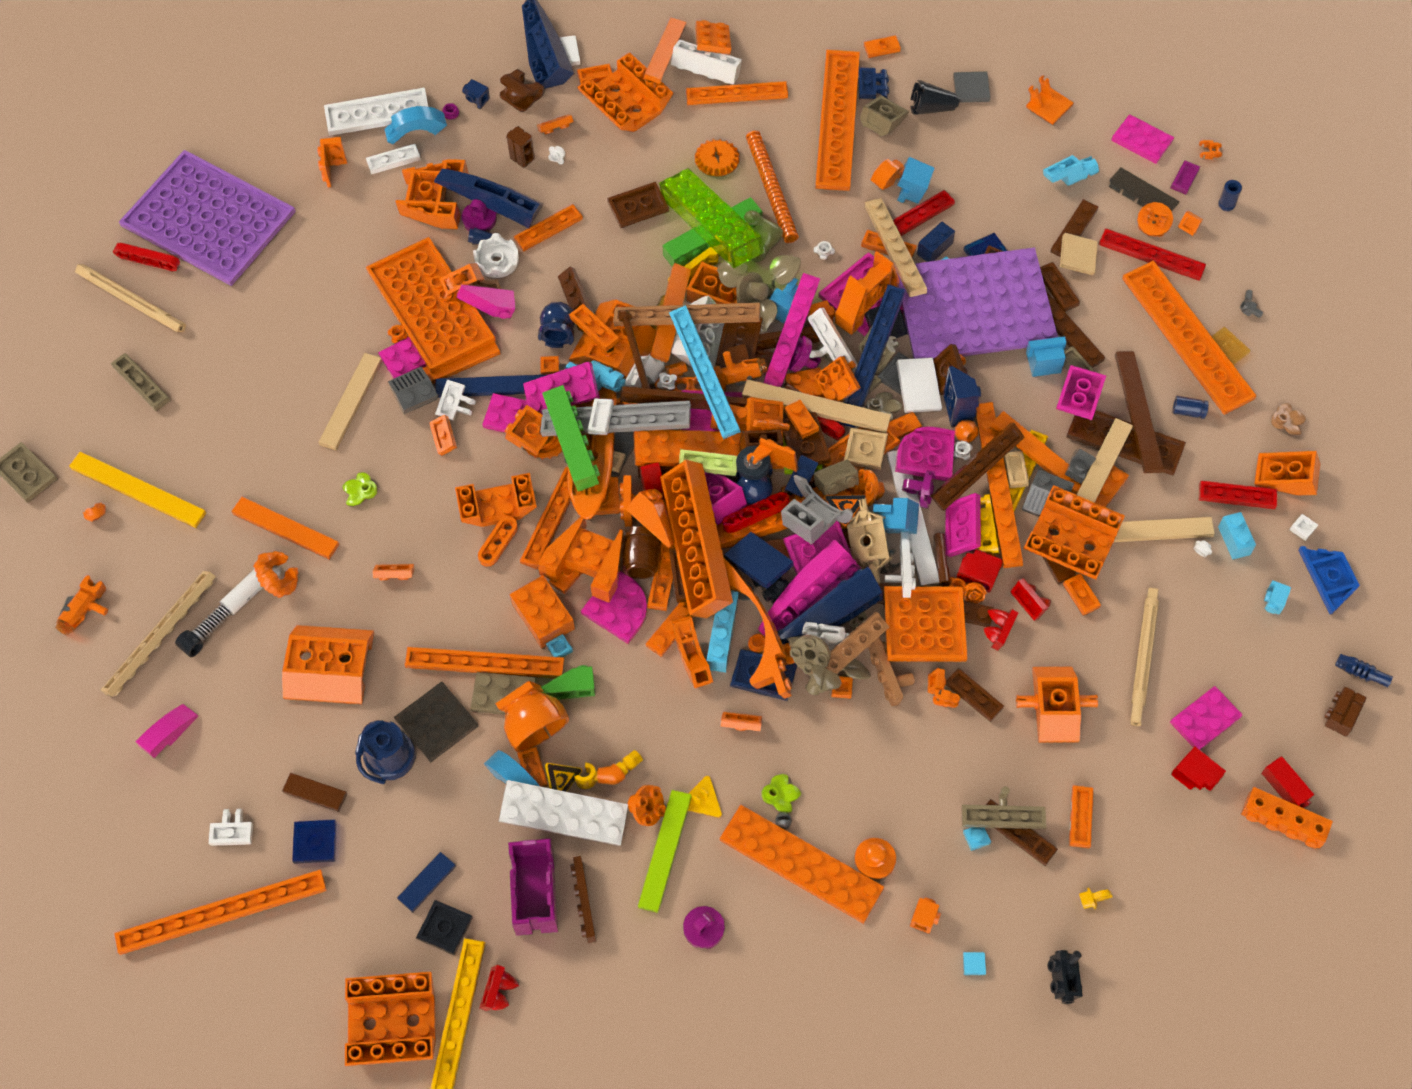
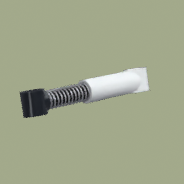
M273 566L272 568L279 577L282 569L279 566ZM255 568L220 601V606L215 608V611L202 621L203 623L197 625L198 628H195L193 631L186 630L177 637L175 645L186 655L194 657L199 654L203 648L205 637L207 638L210 632L213 633L212 630H215V627L218 628L217 625H220V622L223 623L222 620L225 621L228 615H235L263 588L260 586V582H258Z

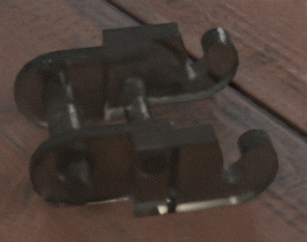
M895 549L888 551L889 557L891 554L894 555L896 553ZM889 561L888 567L883 566L881 568V574L897 571L901 567V562L894 565Z

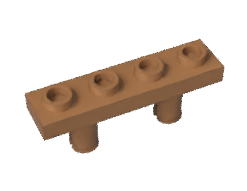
M874 612L830 651V662L826 667L829 671L836 674L839 673L889 628L878 612Z
M878 637L867 648L871 654V663L877 669L878 680L885 689V698L893 707L899 705L904 697L900 688L914 685L915 679L912 673L895 676L890 662L887 661L886 641L882 642L880 637Z

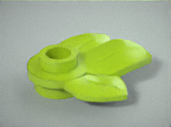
M364 472L358 473L356 479L348 480L342 486L343 490L349 494L346 501L348 506L359 505L365 498L371 499L377 494V485Z
M786 774L774 776L770 784L762 789L761 795L763 801L767 804H773L777 811L790 813L792 812L790 802L797 800L801 795V791L795 785L788 784L789 778ZM769 791L773 792L775 796H772Z

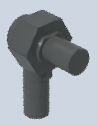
M1247 290L1245 300L1241 303L1240 309L1247 316L1253 314L1260 318L1263 315V311L1256 308L1257 304L1252 301L1253 291Z

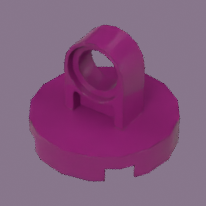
M476 199L472 200L471 204L464 208L461 215L462 222L468 231L470 228L474 229L475 227L483 231L487 229L490 231L497 221L496 212L486 208L482 201Z
M805 336L799 338L788 368L789 370L797 372L803 366L814 369L821 363L820 357H809L812 349V342L809 338Z
M927 470L923 481L905 479L902 491L921 495L920 507L929 509L932 501L931 495L935 487L931 482L932 479L936 478V473Z
M708 906L692 909L686 915L683 923L684 936L687 942L693 947L706 949L718 945L725 931L724 919L721 914Z

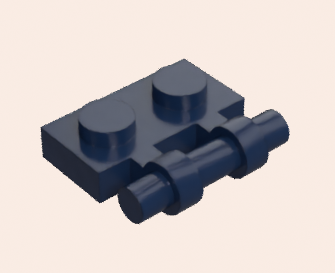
M859 68V99H876V94H880L888 99L889 87L887 83L889 82V75L887 70L882 69L880 73H876V68Z

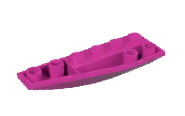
M835 539L798 573L768 611V615L777 631L785 628L835 589L842 580L850 579L856 571L862 569ZM762 621L758 630L765 636V627Z

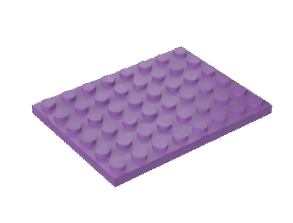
M184 150L123 216L119 224L121 227L232 286L296 211L291 205Z
M1035 247L915 263L927 287V293L909 297L906 291L902 301L913 359H934L950 344H955L959 354L962 356H971L1027 348L1029 341L1058 337ZM899 277V288L905 289Z

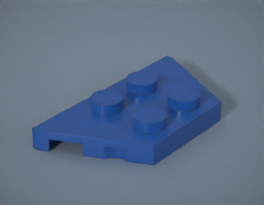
M1301 546L1298 551L1329 614H1333L1360 585L1343 552L1327 551L1326 549L1319 548L1318 550L1306 549V546Z

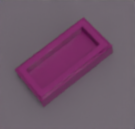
M1184 160L1170 189L1187 195L1201 166Z

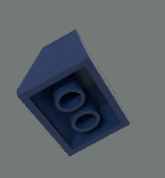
M950 366L948 368L943 398L950 426L956 427L960 421H973L974 417L977 416L976 408L979 407L978 399L981 397L980 386H977L974 378Z

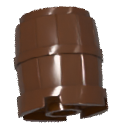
M631 527L629 532L625 530L623 536L624 547L622 550L624 573L635 579L652 578L658 570L660 560L659 545L661 541L646 527Z

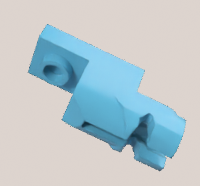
M1071 155L1043 169V175L1052 183L1061 179L1068 186L1082 179L1085 180L1088 174L1093 176L1099 172L1098 163L1095 158L1092 159V156L1078 160L1075 156Z
M591 361L598 391L602 387L615 392L622 389V386L626 383L623 374L613 371L611 367H607L600 362ZM569 362L565 368L568 369L577 365Z

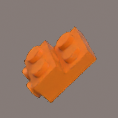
M528 405L523 410H518L514 417L516 420L513 424L509 423L504 431L506 433L505 439L519 448L523 446L535 455L539 454L551 436L541 435L543 415Z

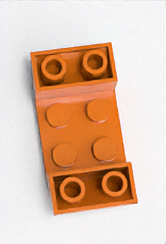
M530 473L511 476L512 484L475 491L474 484L455 487L461 522L485 527L497 524L505 516L513 517L515 520L523 518L537 507Z

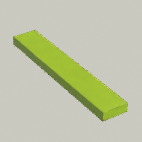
M671 790L638 903L639 909L659 913L691 802V794Z

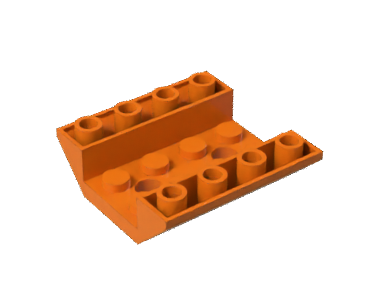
M630 52L617 60V70L597 84L590 78L577 87L620 130L632 132L637 131L659 116L673 95V92L662 81L658 84L645 80L644 75L647 68ZM613 89H618L619 91H618V92H612L611 90H613ZM634 109L641 110L640 112H633Z
M615 299L600 303L595 315L619 336L620 342L612 347L613 351L605 352L584 332L569 361L580 365L594 360L607 367H611L613 371L620 372L624 375L623 378L626 379L635 361L625 327L614 326L613 319L615 307L635 306ZM657 325L632 326L640 356H648L651 353Z
M1053 485L1024 549L1096 580L1125 515ZM1049 529H1056L1059 534L1051 535ZM1091 544L1094 550L1088 551L1084 545Z
M296 625L289 635L282 670L283 699L362 705L365 691L363 675L367 652L372 650L374 630ZM304 653H311V657L309 659H301V656ZM344 655L351 656L350 660L346 663L340 661Z
M432 972L345 978V1000L348 1003V1043H345V1066L433 1059L436 1044V1021ZM411 1016L419 1017V1023L416 1026L411 1027L408 1025V1019ZM369 1019L376 1020V1026L372 1030L365 1029V1023Z

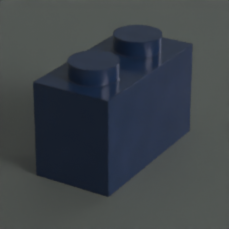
M941 221L919 241L917 255L926 262L935 261L953 244L955 230Z

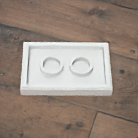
M933 358L897 360L896 365L905 413L941 411L942 405Z

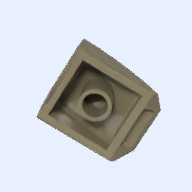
M880 95L863 107L860 119L863 127H868L881 137L893 131L903 121L909 111Z

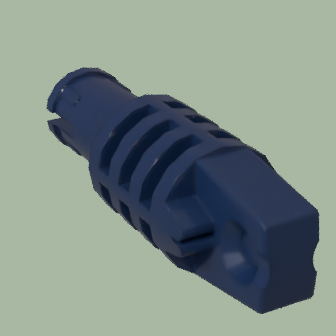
M1340 654L1335 663V666L1343 669L1350 675L1358 676L1367 682L1379 683L1387 688L1393 679V676L1377 670L1374 665H1369L1367 662L1364 663L1363 660L1359 661L1355 657Z

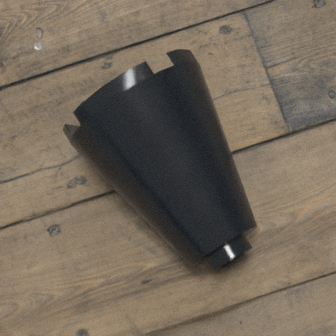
M917 80L918 83L915 82L913 86L911 100L914 103L913 106H910L913 115L954 111L959 106V97H957L956 93L922 80Z

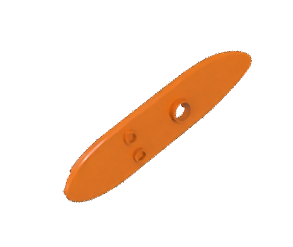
M604 387L598 391L599 398L597 399H613L614 405H617L615 391ZM594 400L576 405L575 407H592ZM615 432L608 433L607 435L582 434V436L586 435L589 446H586L587 450H591L593 456L598 457L595 461H592V464L598 467L600 476H597L600 484L578 492L568 467L570 499L577 513L584 519L589 520L593 518L605 498L612 471Z

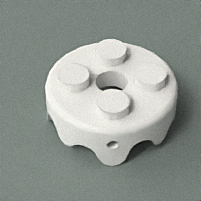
M499 233L492 234L491 238L487 240H481L477 250H473L475 263L478 264L481 273L489 278L506 277L517 268L519 263V254L515 243L511 239L509 241L503 239ZM494 257H501L499 261H493L492 259Z

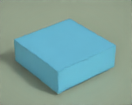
M563 634L546 643V647L553 657L563 658L573 652L572 647Z
M963 952L964 975H986L985 952Z

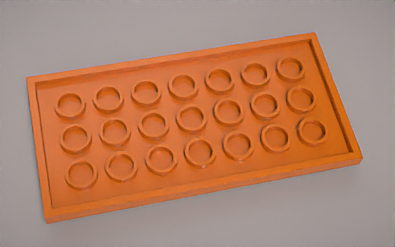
M429 237L366 266L371 279L431 373L496 341L495 336L477 309L457 298L458 291L446 295L439 278L452 273V271Z

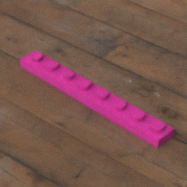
M805 273L802 274L765 376L764 384L782 388L820 278Z

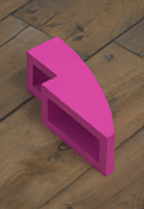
M182 704L155 722L135 742L141 749L155 758L167 744L171 746L198 715Z

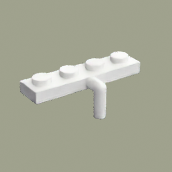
M819 308L807 319L824 347L820 350H811L809 357H822L828 353L831 359L835 361L838 357L844 356L847 363L853 361L856 364V367L852 369L854 374L858 363L826 310Z
M901 532L900 537L901 575H885L886 583H902V593L905 598H911V590H915V578H912L914 577L915 567L911 565L913 564L914 554L910 553L913 549V541L909 540V532Z

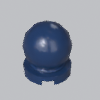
M551 302L541 311V326L538 329V340L544 341L545 346L563 348L564 344L569 343L571 345L573 343L575 323L570 319L569 314L573 312V309L568 304Z
M750 460V462H746L748 468L749 464L753 461ZM772 463L767 475L758 480H748L742 477L737 470L736 477L738 479L736 484L742 487L747 505L754 504L771 496L773 491V484L770 478L773 474Z

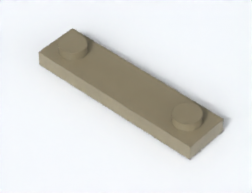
M126 353L110 363L155 411H158L171 401Z

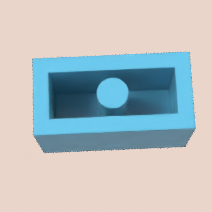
M1242 513L1223 516L1218 528L1232 560L1251 555L1256 543Z

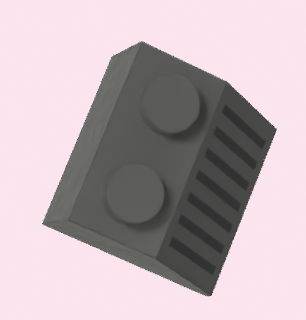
M422 367L388 381L404 415L437 400L438 395Z
M1038 469L1022 510L1039 517L1053 485L1071 492L1074 483Z

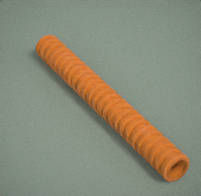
M757 130L751 131L746 135V140L763 182L772 211L774 212L777 224L783 230L782 237L784 242L793 243L799 238V235L779 186L780 184L767 149L765 148L761 133Z

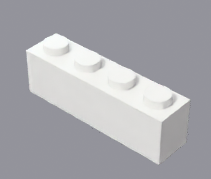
M679 40L673 48L671 65L679 69L692 71L694 74H702L710 79H717L726 84L734 85L739 78L742 59L722 53L697 50V45Z

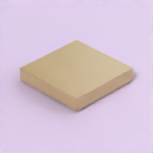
M1064 233L1062 235L1060 267L1093 275L1096 268L1098 241Z
M851 428L844 460L848 459L854 466L881 470L888 434Z

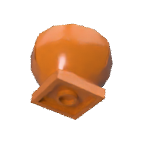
M531 681L526 682L495 703L500 711L505 712L504 730L510 745L516 752L533 748L549 739L550 737L544 726L549 734L553 736L569 722L568 714L557 698L543 693L544 691L541 686Z

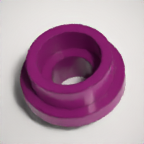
M453 103L446 104L442 109L446 119L452 120L459 115V109Z

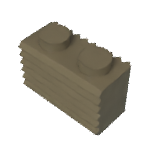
M847 459L815 472V485L824 496L835 495L842 490L844 491L859 484L858 471Z

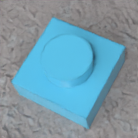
M971 827L963 831L971 851L991 843L983 827Z

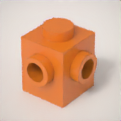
M919 898L910 927L930 934L933 924L937 925L941 913L937 911L940 905L936 904L933 899Z

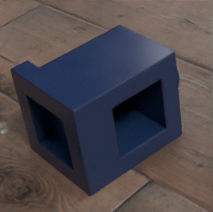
M473 79L468 84H465L462 89L466 99L470 103L477 104L480 110L490 99L488 87Z

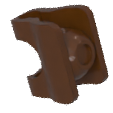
M516 69L512 73L505 74L500 78V83L506 88L500 92L499 96L518 111L524 112L542 97L544 86L538 82L524 84L525 73Z

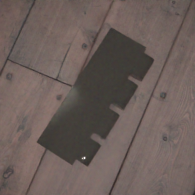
M1122 167L1109 181L1111 182L1109 185L1111 189L1118 193L1123 189V196L1133 202L1138 198L1137 204L1142 207L1148 203L1158 202L1168 206L1173 211L1180 203V201Z

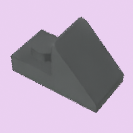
M1076 449L1065 475L1081 484L1096 458L1082 449Z

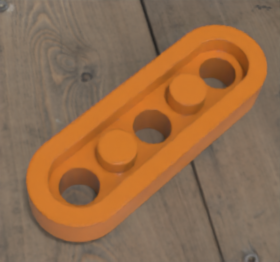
M505 516L499 520L478 552V559L481 565L490 567L497 562L517 532V522L513 517Z

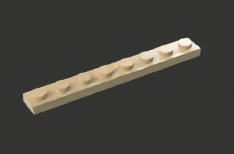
M882 198L865 202L867 213L891 261L894 263L895 269L909 297L926 294L927 287Z
M203 571L100 691L111 697L120 693L123 689L122 685L136 674L135 670L139 665H143L149 659V654L152 650L157 649L162 644V639L174 630V625L177 621L187 615L189 607L200 600V595L204 590H208L212 586V581L216 576L209 571Z

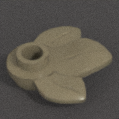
M888 392L879 393L875 398H871L866 402L867 409L891 414L890 421L893 420L892 413L903 409L902 404L898 400L892 399V394Z

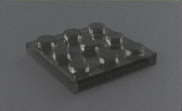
M442 681L394 716L395 721L430 763L479 727L474 718Z

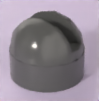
M787 812L777 814L775 818L777 826L784 830L791 826L792 819ZM778 818H788L789 820L784 819L778 821Z

